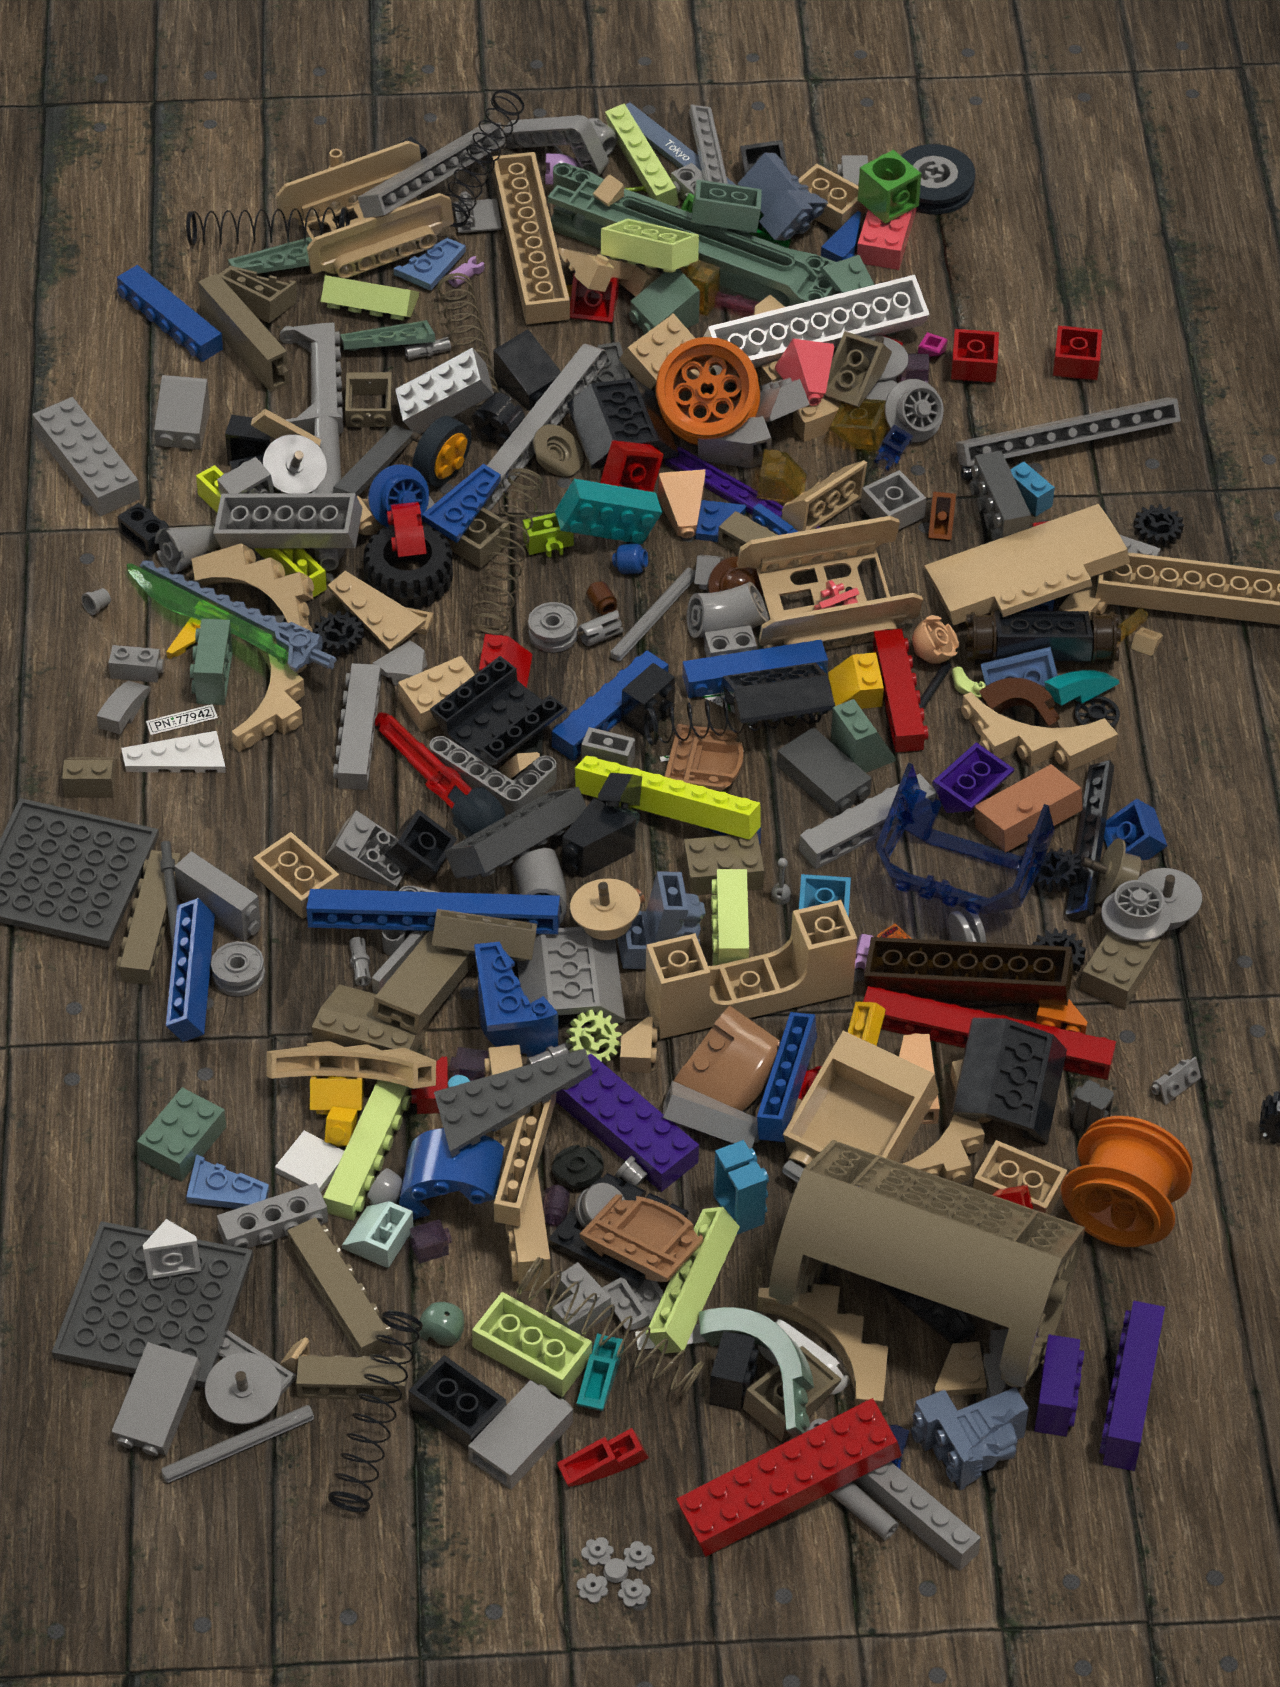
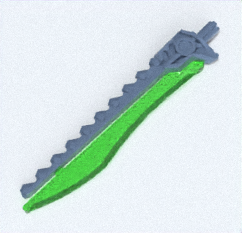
M145 560L140 564V567L132 563L127 564L128 574L131 575L141 589L172 612L200 621L201 619L230 620L232 634L277 658L278 662L282 665L288 663V667L294 672H297L305 664L313 662L327 669L334 668L336 657L321 651V635L315 634L293 622L278 623L275 616H263L259 609H247L244 602H232L229 595H216L213 588H200L198 581L187 582L182 574L172 575L168 568H156L153 561ZM273 638L276 639L277 644L273 642Z

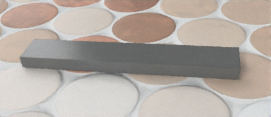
M394 425L333 487V493H355L356 496H359L374 478L412 441L410 437L414 431Z

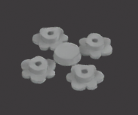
M600 1537L596 1540H588L586 1547L581 1551V1555L584 1559L589 1560V1564L592 1566H596L598 1563L605 1565L603 1569L605 1577H596L595 1574L590 1573L586 1578L579 1579L577 1581V1588L580 1590L579 1597L581 1599H588L590 1603H598L601 1597H605L608 1594V1589L606 1588L607 1580L614 1583L622 1581L618 1597L623 1599L624 1605L630 1608L636 1604L644 1605L646 1602L645 1598L650 1595L649 1586L643 1585L641 1579L632 1581L631 1579H626L628 1575V1568H636L638 1571H643L645 1566L654 1564L655 1558L651 1554L652 1548L648 1545L644 1546L642 1542L635 1541L631 1544L630 1548L624 1550L625 1559L623 1561L619 1558L611 1559L610 1555L613 1554L614 1549L612 1546H608L606 1538Z

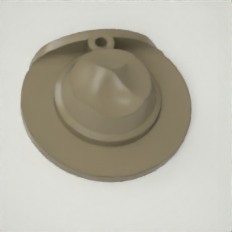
M553 424L544 425L536 431L533 438L536 459L545 470L558 476L568 477L575 474L581 468L584 459L579 442L569 431Z

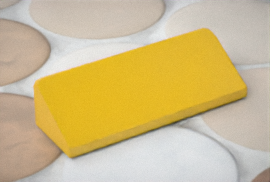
M855 1002L848 1033L877 1046L885 1008L873 1002Z

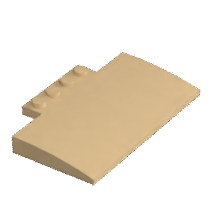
M1096 504L924 565L952 624L956 625L965 622L966 614H971V612H975V615H985L1000 610L1003 617L1085 589L1092 586L1090 577L1129 564L1130 559L1128 549L1101 506Z

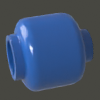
M622 544L617 548L616 553H613V566L617 567L618 571L624 575L640 574L648 565L647 550L643 549L640 544Z

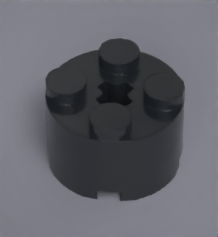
M494 393L474 412L472 420L478 431L477 436L481 441H490L496 445L503 446L523 421L525 414L518 404L515 406L510 402L512 398L502 393Z

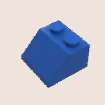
M1137 798L1106 820L1104 839L1107 848L1115 839L1120 838L1125 841V853L1139 856L1141 860H1148L1167 847L1155 809Z

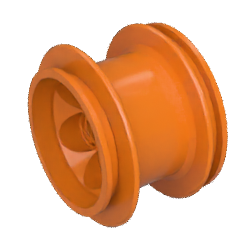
M701 337L679 345L666 357L658 372L656 397L662 417L672 432L684 441L698 446V439L724 437L739 429L749 418L756 417L760 404V388L753 363L739 347L720 338ZM714 365H719L722 368V372L719 375H712L709 372L710 368ZM690 370H698L700 375L697 379L692 380L687 377ZM729 382L737 385L736 390L732 393L724 390L725 385ZM705 385L708 388L714 387V391L710 395L709 393L703 394L701 390ZM683 391L692 393V397L687 401L679 398L680 393ZM727 404L729 406L728 412L725 414L718 413L716 410L718 405ZM704 408L707 413L703 418H697L694 415L696 409Z
M1110 1116L1099 1119L1091 1124L1078 1143L1077 1153L1082 1166L1070 1171L1061 1184V1197L1066 1209L1078 1225L1085 1227L1084 1231L1112 1245L1139 1247L1165 1239L1172 1232L1175 1225V1212L1171 1203L1182 1198L1191 1185L1193 1163L1187 1149L1170 1132L1143 1119L1129 1116Z

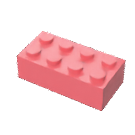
M916 208L886 224L868 209L857 247V255H860L864 264L895 270L900 269L916 214Z

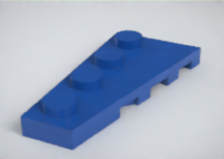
M482 464L422 514V521L457 543L500 483L501 474Z
M500 942L474 944L487 1032L539 1026L538 1018L533 1013L527 996L524 995L517 976L515 977L512 966Z

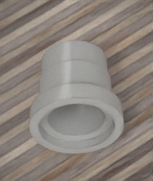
M101 588L92 593H84L81 601L84 609L90 615H95L99 613L100 609L111 603V597L106 589Z
M631 1156L619 1168L615 1176L637 1187L647 1176V1173L635 1162L636 1159Z

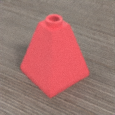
M792 339L775 365V370L783 380L790 377L792 381L801 380L811 406L820 404L826 394L834 344Z

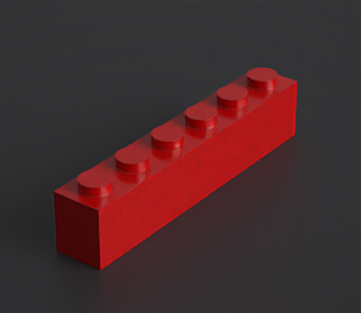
M902 629L874 631L873 651L877 655L883 682V698L895 752L924 750V741L928 740L927 725L923 726L924 709L919 708L921 703L920 691L915 690L917 679L916 673L911 672V669H913L912 656L907 654L909 652L908 638H904Z

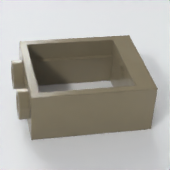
M346 372V427H391L392 372ZM353 395H386L385 408L352 409Z

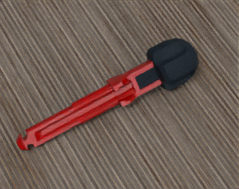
M383 712L378 713L375 718V726L380 727L379 732L427 780L425 785L452 808L451 812L454 814L453 825L463 835L470 837L506 816L501 803L485 788L472 789L455 769L445 766L392 715Z

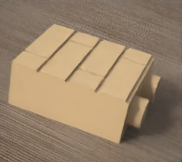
M842 1031L783 1133L788 1152L791 1153L788 1161L792 1160L805 1168L832 1140L899 1163L939 1093L935 1074L846 1031Z

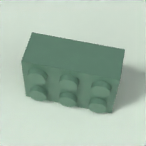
M697 179L691 223H696L699 226H716L723 230L735 229L743 233H756L761 211L762 189Z
M201 619L200 628H196L195 641L198 642V645L193 646V660H195V664L190 665V678H194L192 680V694H196L197 704L225 705L233 655L230 620Z
M182 1087L137 1140L139 1159L182 1182L193 1169L196 1154L203 1157L226 1129L225 1109Z

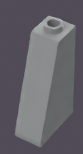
M672 1081L663 1103V1118L731 1143L744 1140L748 1148H752L754 1142H759L756 1117Z

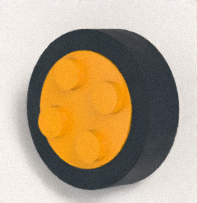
M442 416L435 420L423 435L414 431L410 438L418 442L414 453L412 467L422 474L427 483L435 487L446 484L457 474L468 455L471 445L470 428L450 416Z

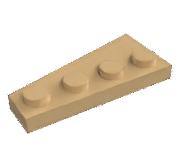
M344 571L328 584V589L354 616L358 617V620L389 652L395 650L426 624L425 619L347 571Z

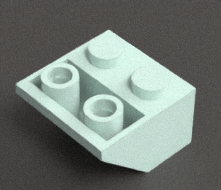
M390 1201L367 1206L342 1244V1249L389 1268L413 1230V1211Z

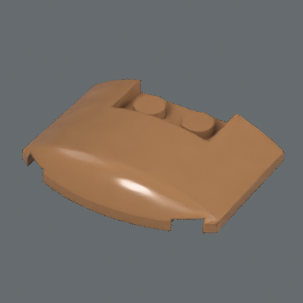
M677 725L676 731L682 739L687 738L690 725ZM694 726L699 736L706 734V727ZM709 728L706 737L701 739L696 736L692 729L687 741L680 740L675 734L665 777L682 780L697 786H704L716 791H723L734 782L741 771L743 764L742 743L735 740L737 734L726 730L722 736H718ZM714 729L718 734L724 731L722 729Z
M729 1005L716 1020L712 1029L685 1066L683 1065L674 1082L743 1112L757 1099L767 1085L780 1041Z
M616 1194L580 1233V1238L600 1256L607 1254L644 1273L645 1279L658 1282H668L703 1243L702 1235L697 1236L691 1221L676 1210L660 1202L636 1196V1201L622 1200V1194Z

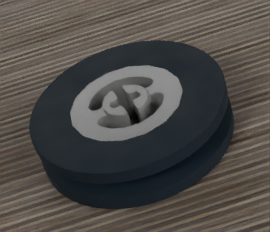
M926 144L911 148L901 155L921 172L919 206L916 207V212L934 215L946 214L962 208L972 198L975 187V167L969 157L963 152L946 145Z

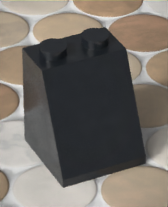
M528 329L493 350L495 382L528 411L534 407L561 373Z
M594 798L562 836V868L571 874L584 878L633 853L636 842V818L614 807L606 806L605 803Z

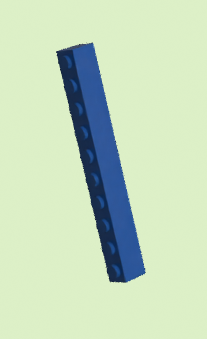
M310 889L306 908L308 927L418 931H434L437 909L536 923V934H558L561 915L560 896Z

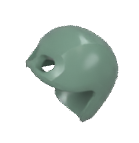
M439 1301L431 1304L420 1317L423 1327L419 1334L425 1341L431 1337L440 1345L452 1346L459 1341L464 1331L465 1321L462 1310L449 1302Z

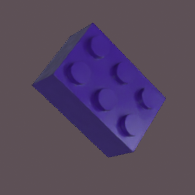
M1048 1334L1034 1432L1067 1437L1068 1426L1074 1427L1084 1351L1079 1350L1081 1339Z

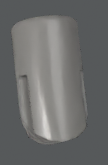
M615 610L581 624L578 631L585 632V634L580 636L582 642L586 646H592L623 633L621 620L617 619L619 612Z

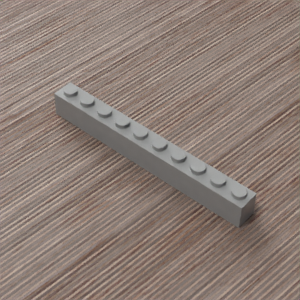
M494 124L480 125L481 129L491 136L505 137L500 128ZM479 126L357 197L363 217L369 218L386 215L450 177L455 170L463 169L460 159L470 157L467 154L466 147L471 144L476 145L472 136L477 132L483 133ZM476 134L474 136L475 141L482 147L488 149L498 148L497 144L488 136L483 134ZM494 138L495 141L499 144V147L504 145L505 138ZM476 146L468 148L470 155L476 159H480L488 154ZM465 158L462 160V165L466 167L475 161Z
M1167 397L956 442L959 465L972 466L974 465L975 455L1002 451L1005 458L1179 422L1181 420L1178 400Z

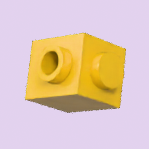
M332 1106L326 1118L325 1142L332 1143L338 1147L348 1145L357 1125L358 1110Z

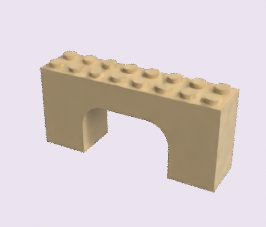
M838 900L794 910L791 936L785 945L771 953L729 963L708 966L695 933L647 944L645 1001L651 1017H653L654 1025L658 1027L657 1033L659 1038L663 1039L713 1027L716 1020L729 1005L747 1018H752L853 994L857 936L842 901Z

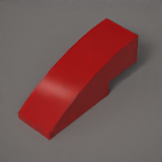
M631 1428L609 1441L606 1437H603L559 1461L557 1464L568 1487L616 1474L649 1457L639 1436Z

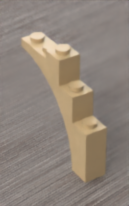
M242 543L191 559L195 581L204 586L218 583H241L254 586L272 598L283 612L288 623L293 622L313 632L308 622L309 608L305 602L313 600L312 591H314V584L307 575L297 572L285 576L282 564L271 557L256 562L254 551Z
M256 628L253 629L254 646L264 657L271 674L270 684L266 696L258 709L244 723L232 730L233 747L238 752L251 747L257 741L271 735L276 730H279L284 735L303 724L302 708L296 701L305 696L304 680L298 673L307 668V664L299 668L297 672H294L288 667V656L278 650L276 639Z
M972 692L963 695L962 715L965 719H969L974 725L976 732L981 735L979 744L999 759L1017 751L1019 757L1032 767L1055 756L1056 761L1060 765L1062 764L1069 772L1116 750L1118 733L1105 718L1090 724L1068 728L1032 726L1014 721L995 712L983 704Z
M331 1041L308 1043L306 1047L267 1051V1077L271 1079L297 1076L359 1077L388 1081L414 1089L436 1086V1060L407 1048L380 1050L368 1044L343 1047Z
M963 1059L954 1061L951 1065L950 1078L955 1093ZM954 1115L947 1130L933 1146L923 1154L903 1164L959 1184L970 1180L971 1163L966 1153L972 1154L983 1149L985 1134L980 1123H987L992 1119L982 1116L976 1121Z
M813 1284L812 1293H802L799 1301H794L792 1305L778 1303L775 1298L769 1297V1288H759L757 1311L776 1314L796 1321L819 1335L842 1360L851 1379L855 1407L873 1398L882 1413L888 1346H882L877 1343H861L864 1316H857L852 1313L837 1314L840 1287L830 1284Z

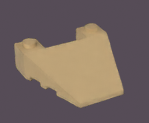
M564 248L558 249V253L564 262H570L569 269L571 271L575 269L576 273L574 276L588 289L605 292L611 277L619 278L620 284L636 297L660 276L657 268H647L624 261L612 260L599 254L593 255Z
M779 360L761 366V386L782 379L775 370V365ZM824 396L820 404L816 406L808 405L794 411L793 429L803 442L809 441L827 433L829 427L835 423L839 424L846 414L856 411V406Z

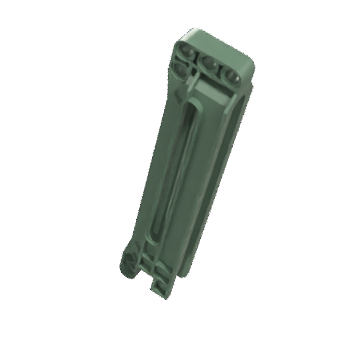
M558 163L553 167L554 189L548 196V203L556 205L554 207V214L550 219L553 231L600 249L601 228L627 218L698 234V261L689 264L688 267L678 269L694 284L753 306L769 295L773 296L783 306L789 307L839 294V291L836 292L833 286H831L832 282L827 276L824 277L820 272L823 266L835 263V261L816 254L785 248L739 230H723L710 225L699 226L696 223H691L692 213L625 188L624 197L608 207L593 196V193L604 179L590 171L568 163Z

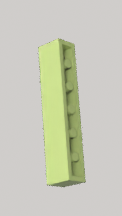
M625 103L605 111L608 126L616 132L617 144L645 187L649 197L674 207L679 205L675 185Z
M377 1080L324 1194L323 1199L326 1203L328 1214L354 1221L357 1212H362L366 1200L365 1195L375 1181L374 1175L376 1171L382 1169L384 1153L392 1147L394 1131L400 1129L403 1119L402 1114L404 1110L408 1111L412 1097L409 1096L407 1086Z
M724 1207L702 1210L693 1230L698 1237L700 1234L702 1235L703 1243L671 1277L649 1324V1338L656 1346L663 1339H668L665 1353L681 1352L687 1346L692 1331L697 1324L699 1312L702 1311L706 1304L707 1298L740 1228ZM666 1341L658 1348L661 1352H663Z

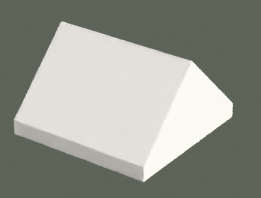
M167 1219L143 1244L148 1279L201 1271L196 1236Z

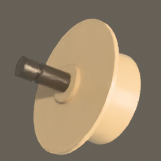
M598 879L583 885L575 892L570 902V911L575 922L583 927L588 935L600 940H611L624 935L630 929L632 921L640 911L641 903L638 892L630 884L617 879Z

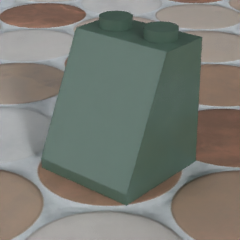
M676 269V272H664L630 301V319L642 329L644 334L648 333L673 313L686 328H689L699 323L700 290L679 269Z
M854 699L833 707L830 742L865 773L896 761L895 756Z

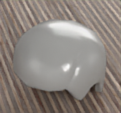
M389 1168L384 1169L368 1192L367 1197L371 1200L370 1204L375 1205L388 1201L397 1204L400 1200L403 1184L401 1177Z

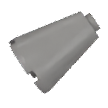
M215 526L160 529L156 533L155 544L159 543L160 550L156 552L162 566L168 568L169 572L173 571V574H176L192 565V558L211 553L219 548L220 545L213 534Z

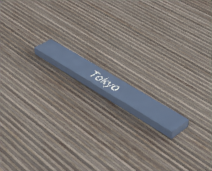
M630 102L626 104L650 146L679 168L693 163L702 171L699 156L633 104ZM727 178L728 184L736 185L730 179Z

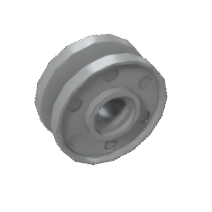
M558 602L544 603L534 608L529 614L528 619L531 643L537 649L544 652L555 653L570 648L576 642L578 636V620L575 611L570 606Z
M238 941L227 943L218 948L212 956L211 969L213 981L222 993L229 996H245L258 990L265 979L264 959L261 951L255 945Z

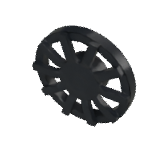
M1095 696L1084 703L1079 702L1075 708V719L1078 726L1086 725L1089 721L1093 723L1105 718L1113 720L1109 724L1115 729L1119 722L1120 711L1118 706L1112 700L1103 696ZM1091 703V706L1088 708L1085 704ZM1105 705H1109L1111 709L1107 710ZM1082 708L1088 713H1081L1079 710ZM1115 712L1116 717L1108 716L1107 714Z

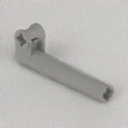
M815 1419L807 1430L809 1431L828 1420ZM853 1482L830 1492L835 1499L882 1539H889L897 1530L899 1523Z

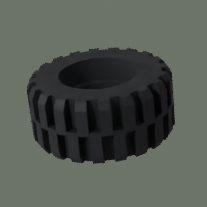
M389 525L387 529L382 528L377 532V535L374 534L364 549L365 583L407 608L414 607V609H420L422 605L429 606L434 603L435 599L438 601L443 597L444 593L449 590L453 579L452 550L448 540L439 531L435 532V529L428 525L426 527L423 526L426 554L398 557L397 551H392L391 537H395L393 525ZM405 561L419 562L424 565L414 570H400L392 567L397 563Z

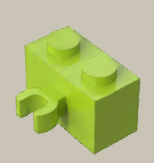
M556 513L532 518L533 526L527 530L530 536V540L526 545L529 555L546 552V555L551 557V550L555 549L562 555L564 547L574 545V533L560 530ZM530 518L523 520V529L526 530L531 525ZM523 532L524 543H526L527 541V535L525 532Z

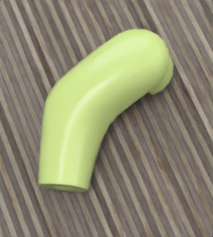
M962 667L953 668L951 673L956 690L963 695L972 692L978 699H981L979 690L986 687V684L982 681L978 684L970 680Z

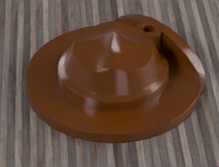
M738 556L728 557L720 561L710 574L708 580L709 593L732 589L752 582L760 595L763 596L757 570L752 567L738 568Z

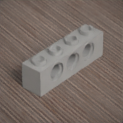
M317 1183L219 1214L217 1215L218 1230L224 1245L248 1249L288 1236L287 1230L315 1217L320 1225L328 1222V1212Z

